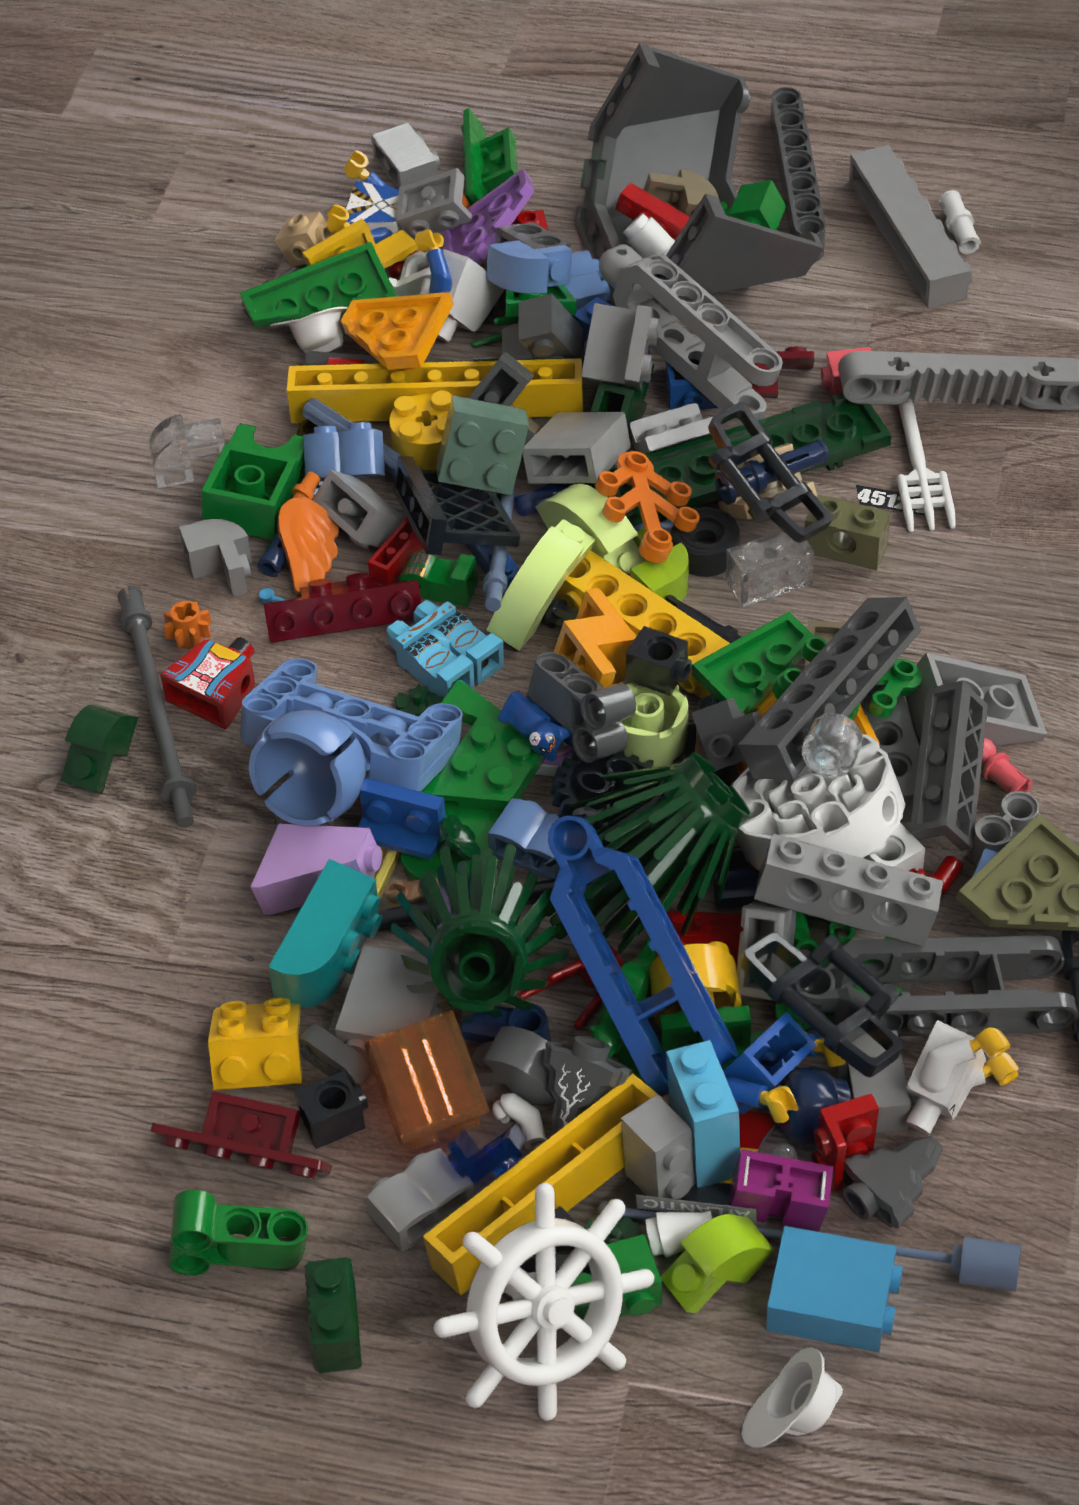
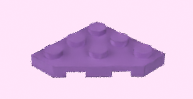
M524 168L467 208L472 214L471 222L441 231L444 239L443 248L445 250L469 257L481 266V263L488 257V245L496 244L497 227L511 225L534 194L532 179Z

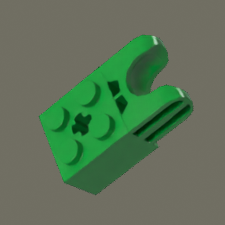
M240 423L229 444L224 445L201 490L202 521L208 519L231 521L239 525L247 535L273 540L274 535L278 531L277 520L282 505L293 498L292 489L296 484H300L305 477L303 436L293 435L285 445L268 448L255 442L256 426Z

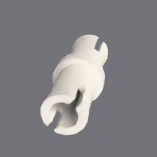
M950 190L941 195L939 204L947 218L946 227L951 234H954L960 252L971 254L978 250L979 244H981L973 227V216L970 211L965 209L958 191Z

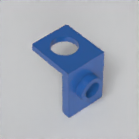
M665 360V385L670 410L692 403H697L699 410L718 408L688 380L675 381L673 367Z

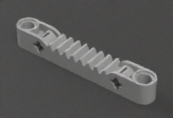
M853 351L843 356L838 364L843 394L847 400L854 403L895 405L902 404L908 401L909 398L913 402H918L919 397H924L928 403H932L933 398L938 397L942 403H947L948 398H953L957 404H961L962 398H967L971 404H975L978 398L986 405H990L991 399H995L1000 405H1004L1007 399L1014 406H1018L1019 402L1033 409L1079 410V359Z

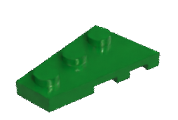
M787 612L692 664V676L710 694H713L719 702L734 698L738 708L747 715L752 713L770 694L778 675L788 668H793L803 658L802 649L808 637L814 635L790 612Z

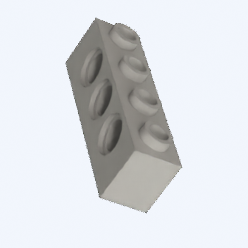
M772 833L760 868L754 899L924 947L939 911L943 881Z

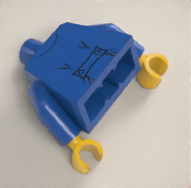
M786 1012L734 1060L723 1073L740 1114H745L752 1107L761 1109L767 1105L773 1120L777 1123H783L789 1120L786 1111H798L799 1107L789 1087H774L806 1056L816 1057L819 1052H824L829 1067L844 1065L846 1061L830 1051L823 1044L824 1039L821 1040L819 1035L806 1033Z

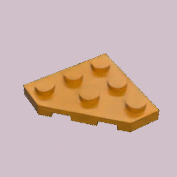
M450 292L352 300L341 319V323L345 333L388 370H413L422 367L454 303Z

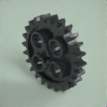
M622 750L597 761L586 763L574 751L571 759L565 757L561 767H557L552 782L553 785L550 790V794L554 795L552 806L560 807L557 816L559 818L576 816L585 819L613 807L614 803L596 808L584 806L577 809L569 805L626 788L622 781L627 779L606 781L601 777L602 775L652 768L654 761L648 760L642 763L639 761L638 756L632 754L631 757H626ZM616 818L605 823L598 821L591 825L597 831Z

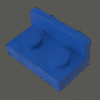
M365 778L360 789L363 817L358 827L370 828L379 847L427 860L433 859L438 845L445 835L439 825L440 821L446 818L444 798Z

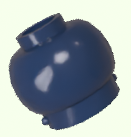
M818 1068L794 1069L783 1078L781 1085L774 1087H789L799 1107L798 1111H786L789 1120L779 1123V1128L790 1140L804 1144H816L814 1130L818 1129L820 1109L851 1100L849 1085L845 1079L833 1078L830 1073Z

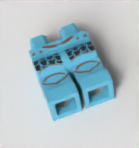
M425 600L413 612L415 625L409 627L403 621L397 620L388 626L386 630L387 642L396 651L397 664L402 669H407L423 686H427L431 693L442 697V700L452 688L454 681H463L474 689V682L479 685L504 667L503 640L494 633H490L487 636L473 626L465 615L456 612V607L448 601L439 607L429 600ZM486 659L488 664L481 668V662Z

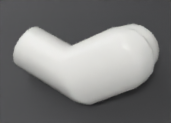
M503 1094L500 1100L493 1103L492 1112L497 1120H501V1123H508L513 1119L520 1124L527 1150L533 1151L547 1140L539 1110L517 1094Z

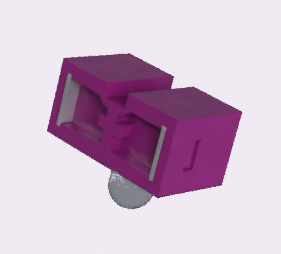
M787 1143L775 1145L770 1154L742 1149L732 1175L728 1206L756 1209L757 1222L765 1223L767 1216L770 1215L782 1218L781 1226L783 1227L789 1226L819 1232L829 1209L833 1166L797 1160L796 1150Z

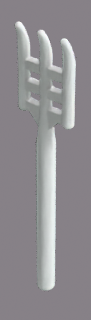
M909 398L908 401L898 404L910 461L914 470L909 475L899 474L896 477L908 532L914 531L912 509L924 508L929 530L933 531L935 529L933 507H945L950 529H955V508L947 473L945 471L934 473L926 468V460L913 401ZM930 483H939V485H928V484H930ZM916 484L919 485V486H915V487H908V486H907V485H916ZM931 495H942V497H931ZM921 496V498L910 499V497Z

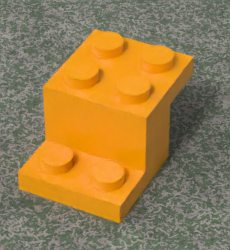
M600 588L587 589L576 619L563 622L554 653L568 658L605 688L621 683L624 680L626 652L636 636Z

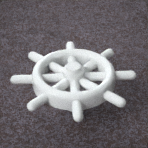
M541 1183L535 1190V1221L513 1230L495 1246L476 1232H469L464 1236L463 1245L466 1250L482 1262L471 1284L467 1312L441 1318L435 1322L433 1329L435 1334L441 1338L469 1332L476 1351L488 1364L467 1392L466 1402L470 1407L478 1408L482 1406L505 1376L517 1383L538 1386V1414L541 1419L550 1421L557 1414L558 1382L564 1381L582 1371L596 1357L612 1370L619 1371L625 1367V1356L608 1341L619 1319L623 1294L650 1287L654 1282V1274L648 1269L621 1274L614 1254L603 1242L625 1212V1205L621 1200L613 1199L608 1202L587 1230L574 1222L555 1219L554 1188L549 1183ZM555 1246L575 1247L555 1274ZM536 1254V1272L527 1273L520 1268L528 1258ZM588 1263L591 1269L592 1281L571 1286ZM503 1292L513 1298V1301L499 1304ZM590 1302L584 1320H582L574 1313V1307ZM522 1319L502 1345L497 1325ZM562 1328L572 1337L556 1349V1330ZM537 1332V1357H518Z

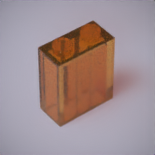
M453 1010L369 1039L364 1044L400 1146L412 1143L414 1150L440 1141L437 1133L454 1127L455 1133L458 1135L482 1126L479 1118L485 1116L490 1111Z

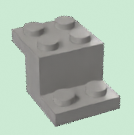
M594 303L581 375L585 386L598 388L599 382L641 391L642 383L650 382L653 361L652 356L647 354L649 345L656 346L660 325L658 324L659 319L653 316L652 307L637 305V309L633 310Z

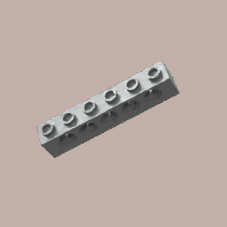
M907 597L867 598L741 740L738 746L754 779L794 780L808 764V762L805 763L803 757L806 759V755L804 756L805 750L803 751L802 749L804 748V743L802 746V742L814 719L823 715L817 730L813 733L811 732L813 742L821 749L916 638L921 629Z

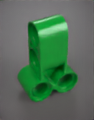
M201 1190L182 1191L174 1198L169 1267L175 1273L186 1276L204 1274L209 1271L211 1265L291 1269L297 1266L303 1259L308 1224L304 1216L294 1210L216 1204L215 1197L208 1192ZM242 1234L245 1235L246 1238L239 1239L231 1235ZM288 1237L291 1238L293 1241L285 1242L281 1241L278 1238Z

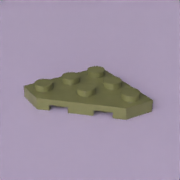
M1039 813L958 891L955 899L987 927L1079 931V846Z

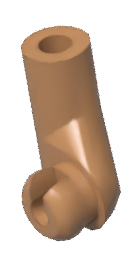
M420 879L404 883L400 880H394L388 883L385 887L384 895L389 901V905L392 907L401 906L397 900L400 891L411 904L426 901L419 886Z

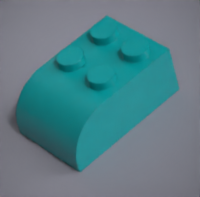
M328 860L268 966L274 998L289 999L290 1004H300L301 1008L314 1007L325 1002L335 994L347 973L354 974L361 953L360 949L367 937L372 939L376 935L382 921V915L379 914L381 899L377 897L376 879L334 860Z

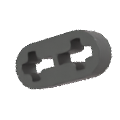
M312 1024L299 1035L300 1054L327 1076L344 1070L352 1086L355 1084L361 1086L371 1076L372 1072L366 1060L357 1051L323 1027Z

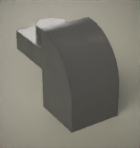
M502 1026L494 1041L484 1042L474 1051L472 1055L473 1061L464 1075V1078L474 1088L505 1084L513 1093L532 1106L556 1102L547 1089L550 1071L543 1065L547 1042L543 1037L523 1028Z

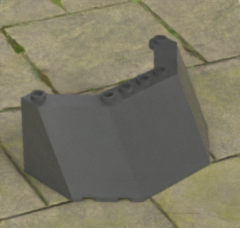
M640 43L638 44L589 129L588 140L593 142L591 159L587 158L584 160L580 188L586 189L583 206H578L576 209L575 223L585 249L590 252L592 259L598 258L599 260L605 251L620 244L631 247L627 243L628 238L623 232L634 220L615 210L620 193L630 183L644 189L649 172L678 176L680 169H685L709 181L716 189L718 197L709 194L703 196L666 256L709 294L801 277L807 274L824 249L817 234L805 231L797 237L725 215L720 202L724 201L730 208L733 206L737 196L731 179L742 113L747 110L750 104L749 90L742 76ZM617 252L619 255H626L624 252ZM660 274L653 275L656 278L662 280H669L667 277ZM608 284L610 289L611 300L607 301V303L611 306L616 307L613 298L615 289L610 284ZM678 296V298L680 299L689 298L686 296ZM653 297L652 300H653L656 304L660 303V302H658V301Z

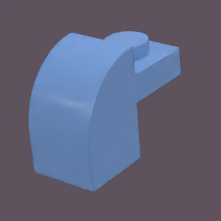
M519 240L488 245L487 280L513 292L529 294L547 293V287L570 284L572 249L566 245L533 249Z

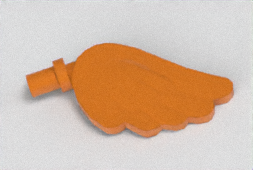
M311 471L307 472L300 484L294 486L292 489L294 496L282 505L277 520L278 534L289 564L293 590L299 596H301L300 588L308 587V582L325 579V575L331 570L332 561L338 554V548L334 540L338 537L339 528L328 517L327 511L312 501L314 497L313 491L321 479L316 473Z

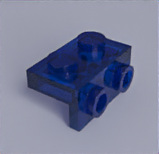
M514 1124L479 1149L463 1128L454 1135L447 1145L451 1151L447 1158L460 1177L464 1178L468 1175L475 1184L492 1171L496 1177H499L519 1162L518 1158L523 1155L521 1148L526 1140V1136L518 1125Z

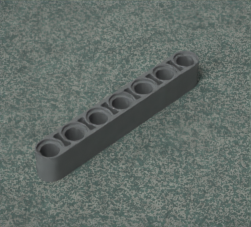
M778 88L774 90L771 96V129L783 198L786 204L785 210L789 233L799 237L805 231L813 232L818 235L823 248H825L826 224L802 96L795 88ZM824 249L822 250L818 260L822 259V257L824 256Z

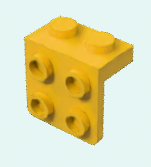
M276 997L268 999L261 1004L246 1005L243 1001H229L215 1008L208 1038L213 1090L302 1083L303 1075L298 1036L301 1016L300 1004H290L289 999Z

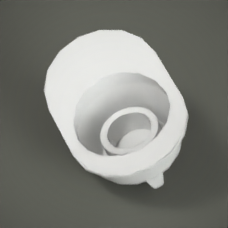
M348 307L330 308L301 319L274 323L269 326L270 328L289 327L300 349L305 353L309 351L330 352L340 348L343 344L344 328L341 319Z
M809 1347L796 1353L788 1361L774 1382L756 1400L743 1422L742 1438L746 1445L752 1448H760L776 1441L784 1433L797 1436L815 1432L828 1420L842 1395L843 1389L838 1382L824 1371V1358L819 1350Z

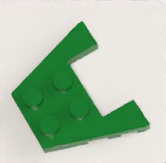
M457 680L441 703L458 707L463 714L462 722L472 727L440 774L435 776L420 792L443 797L444 801L458 802V807L504 811L511 799H519L546 758L531 749L529 739L519 734L508 722L502 723L497 719L501 712L498 707L463 681Z

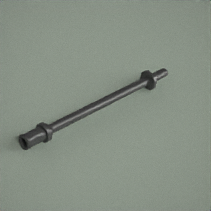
M127 586L130 594L129 599H127L124 588L117 595L123 614L120 622L122 630L126 634L132 635L167 777V781L164 782L159 790L160 796L165 803L173 804L178 825L186 828L194 823L189 801L193 798L197 789L195 782L191 778L183 777L147 635V631L152 626L151 615L145 610L140 588Z

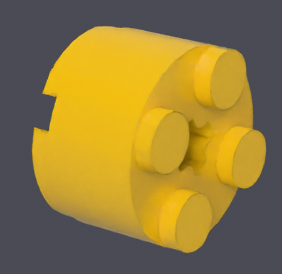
M440 390L434 393L397 398L389 419L392 449L403 456L413 457L417 465L424 470H436V462L452 394Z
M723 942L684 945L716 1008L742 1006L736 963L733 956L729 953L728 946ZM658 956L649 968L651 996L670 986L669 983L673 982L660 956ZM679 1002L654 1015L655 1023L659 1028L661 1015L683 1011Z

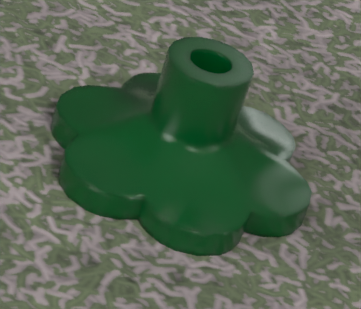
M450 815L448 818H443L440 821L439 825L445 834V839L439 843V851L442 847L448 846L451 855L457 851L467 861H470L474 854L481 853L480 847L475 842L476 838L473 831L468 826L463 825L456 816Z

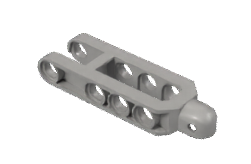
M620 244L605 251L599 258V272L603 279L615 289L613 298L616 307L633 310L637 309V305L652 307L654 318L659 319L658 324L660 325L656 346H649L721 411L739 402H744L756 409L751 412L757 420L763 419L767 409L766 401L752 389L751 383L759 386H769L777 381L783 364L779 354L664 253L642 258L625 244ZM617 252H624L626 255H619ZM660 274L667 277L669 280H662L656 278L653 275ZM678 296L689 297L694 302L683 301ZM653 297L658 302H660L667 310H669L673 315L670 316L658 304H656L652 300ZM677 318L695 333L697 337H694L677 322ZM711 318L717 321L719 324H711L703 319ZM665 337L674 338L678 340L680 343L677 344L669 342L665 339ZM690 359L700 361L699 365L692 363ZM754 363L765 364L770 370L759 368ZM732 419L737 424L743 425L739 419Z

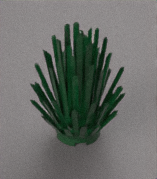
M693 752L680 764L602 775L601 777L606 781L627 779L622 781L626 788L569 805L577 809L584 806L596 808L614 803L613 807L585 819L590 824H594L598 821L605 823L616 818L596 831L602 845L605 848L617 850L638 858L666 913L700 860L676 907L678 911H681L682 916L687 914L681 929L683 937H685L701 899L706 894L720 855L721 859L716 876L719 884L716 898L721 903L738 829L750 818L749 814H751L747 804L732 785L727 787L713 773L716 768L696 752ZM555 857L543 866L552 867L557 864ZM608 872L588 883L584 893V898L599 927L626 902L631 901L619 877L613 872ZM628 904L604 927L605 930L603 932L605 939H607L617 927L620 931H623L632 923L622 936L623 941L618 946V955L645 928L637 912L631 911ZM553 907L546 916L550 917L554 914L550 918L551 925L557 926L561 924V933L555 937L561 940L568 933Z
M513 844L506 845L496 886L498 858L493 855L492 848H483L482 855L474 854L472 856L470 878L468 879L467 861L457 864V875L455 877L450 849L448 846L442 847L439 851L442 864L436 871L438 884L430 869L424 872L423 877L419 881V886L431 913L425 910L424 915L417 905L412 906L401 891L397 896L400 905L430 942L428 948L397 924H391L392 933L418 951L428 961L427 965L409 956L401 955L404 966L407 969L430 976L432 979L430 982H424L425 984L406 985L408 990L412 993H442L446 999L436 1004V1006L441 1010H447L452 1006L464 1010L462 1022L473 1023L475 1012L487 1011L492 1018L503 1016L496 1007V1005L502 1002L526 1011L533 1009L536 1004L522 1000L523 997L514 993L517 990L542 989L546 986L547 980H542L543 978L524 979L525 975L563 961L569 955V950L564 949L528 963V957L557 937L562 930L561 924H558L556 927L552 925L533 938L543 918L554 907L550 900L552 889L547 888L518 924L522 911L538 882V877L532 870H529L524 885L520 882H514L512 885L515 868L512 865L516 846Z

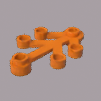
M638 451L624 452L619 455L616 462L618 469L614 472H601L596 481V490L600 494L609 497L602 509V514L609 521L621 522L626 513L638 505L646 532L638 547L639 553L650 562L663 563L667 560L673 548V543L671 541V534L661 528L657 511L674 522L678 529L684 532L694 531L700 515L693 508L682 507L687 505L692 489L686 483L680 481L670 483L655 473L653 464L645 454ZM624 483L633 486V489L622 497H614L619 487ZM649 485L664 494L667 500L651 490Z

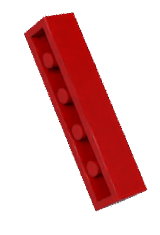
M632 183L620 193L615 210L632 220H635L642 213L648 219L652 217L674 240L677 239L690 216Z
M407 517L368 561L369 577L376 576L378 582L384 585L392 584L404 571L409 557L423 549Z

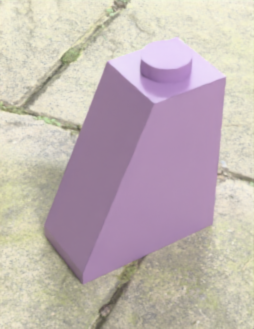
M278 824L251 885V889L263 914L273 915L302 907L329 859L373 878L375 871H378L381 867L382 851L377 846L370 828Z

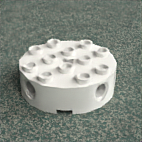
M835 731L821 747V750L828 753L822 771L819 772L808 763L794 780L754 779L748 767L733 783V787L751 811V814H749L750 818L738 829L737 840L746 861L760 871L772 833L860 858L881 851L886 846L888 837L899 826L906 804L888 754L880 749L876 740L866 734Z

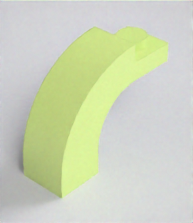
M573 484L535 506L548 529L551 526L555 528L563 519L572 525L578 526L583 532L596 539L591 551L630 577V569L646 561L639 553L638 547L633 540L634 537L638 536L633 525L626 516L621 522H612L606 519L602 514V509L608 497L600 494L591 486Z
M564 519L555 528L551 526L517 572L502 598L500 609L495 611L486 630L494 633L519 651L537 631L547 608L559 588L573 569L588 554L596 539Z

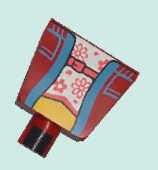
M237 637L228 648L210 639L201 641L160 674L165 701L226 730L241 709L242 700L254 688L255 680L250 660L254 654L253 646L241 637Z

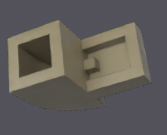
M680 169L678 176L649 172L643 189L690 217L705 194L718 197L716 189L709 181L685 169Z

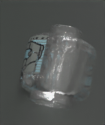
M828 713L815 718L802 742L801 754L804 762L819 775L839 777L848 773L854 766L862 747L863 736L861 730L853 720L844 715Z

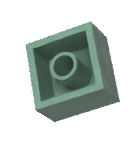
M452 395L436 462L438 482L512 495L529 428L526 410Z

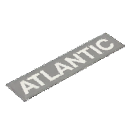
M636 1195L638 1209L663 1212H705L711 1210L713 1218L725 1214H736L749 1217L752 1222L757 1223L756 1209Z

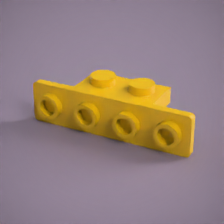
M361 218L302 252L307 266L371 242L384 269L396 262L403 261L408 255L418 250L415 240L403 230H399L375 244L368 224Z

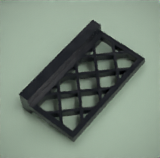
M398 456L393 492L427 555H441L443 543L519 547L520 534L495 492L438 482L437 470H421L413 457Z

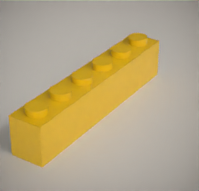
M634 1074L630 1075L624 1084L613 1088L423 1235L431 1268L460 1296L471 1288L475 1274L482 1263L466 1250L463 1245L464 1236L469 1232H476L495 1246L513 1230L535 1221V1190L541 1183H549L554 1188L555 1209L561 1206L568 1212L625 1167L621 1118L658 1094Z

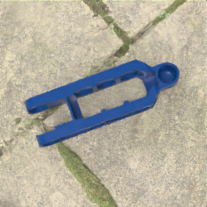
M564 816L556 820L548 831V843L560 867V871L555 880L550 900L646 1085L661 1097L669 1094L666 1054L648 1018L678 1002L693 1031H699L704 1041H711L721 1066L737 1058L738 1052L735 1043L638 858L617 850L605 848L594 827L582 817ZM608 872L616 873L631 900L627 903L630 910L637 912L651 939V942L648 943L651 950L658 952L673 981L669 983V987L640 1003L584 898L587 884Z

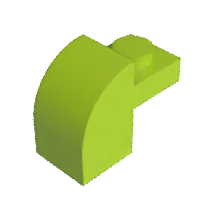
M645 528L637 531L638 536L634 537L637 547H639L646 533ZM682 543L673 546L665 562L653 563L646 560L630 569L633 579L665 600L667 595H673L682 602L687 595L689 587V557Z
M736 1214L721 1215L705 1222L682 1240L681 1244L686 1250L661 1276V1280L686 1312L697 1314L726 1281L746 1284L776 1250L749 1217Z

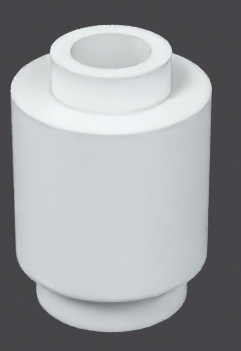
M644 213L638 216L623 232L628 238L627 243L642 258L663 253L666 255L675 242L652 217L648 219Z

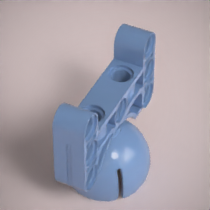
M290 659L282 663L242 700L240 736L245 744L252 746L249 774L253 788L259 796L264 794L284 774H289V778L264 800L267 808L281 819L292 824L317 826L333 821L352 807L360 794L365 773L368 778L422 791L445 767L459 746L463 714L454 705L438 703L428 707L418 717L317 685V665L306 659Z

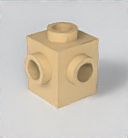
M320 211L306 215L299 213L286 220L274 241L290 266L296 267L306 264L302 252L334 235V233L327 229L326 220Z

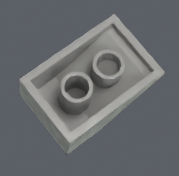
M925 653L916 666L923 675L922 682L918 689L905 696L920 743L927 689L962 680L988 704L985 738L991 740L995 746L1040 741L1047 736L1026 675L931 653ZM969 707V712L972 719V709Z

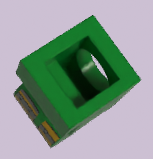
M416 552L409 557L400 577V582L418 579L421 598L442 603L448 601L452 605L468 607L478 584L476 559L472 555L460 554L456 561L436 558L433 555H427L425 552Z

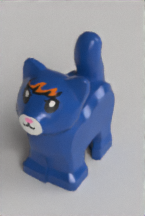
M520 691L511 692L497 718L502 723L508 722L519 734L529 739L531 749L534 752L543 755L551 762L556 760L557 750L562 741L573 748V733L532 701L528 692L526 693V698L529 700L525 699Z

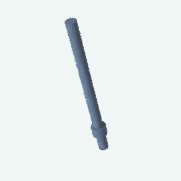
M515 488L512 495L500 493L499 501L511 521ZM493 545L490 570L484 578L483 591L486 594L485 607L489 611L500 609L502 597L507 591L508 578L505 575L508 546Z

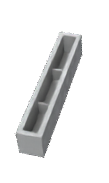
M889 145L851 154L849 182L926 306L931 308L967 299L969 283L973 279L971 267L959 255L955 241H950L942 221L936 219L932 213L928 199L921 196L915 179L913 177L910 178L905 171L902 159L896 157Z

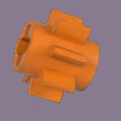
M181 601L176 603L170 612H164L165 624L163 629L166 640L175 638L177 648L191 649L203 641L204 637H211L209 627L212 624L209 610L200 611L198 602Z

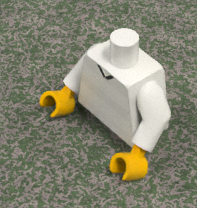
M937 1020L906 1087L915 1104L905 1123L924 1134L930 1135L939 1115L953 1120L971 1088L985 1084V1078L993 1075L1000 1086L1014 1081L1018 1077V1066L1011 1056L1005 1053L1010 1048V1043L1004 1034L998 1029L987 1028L976 1037H973ZM984 1052L986 1053V1055H987L988 1058H989V1060L987 1061L986 1064H985V1062H986V1057H985Z

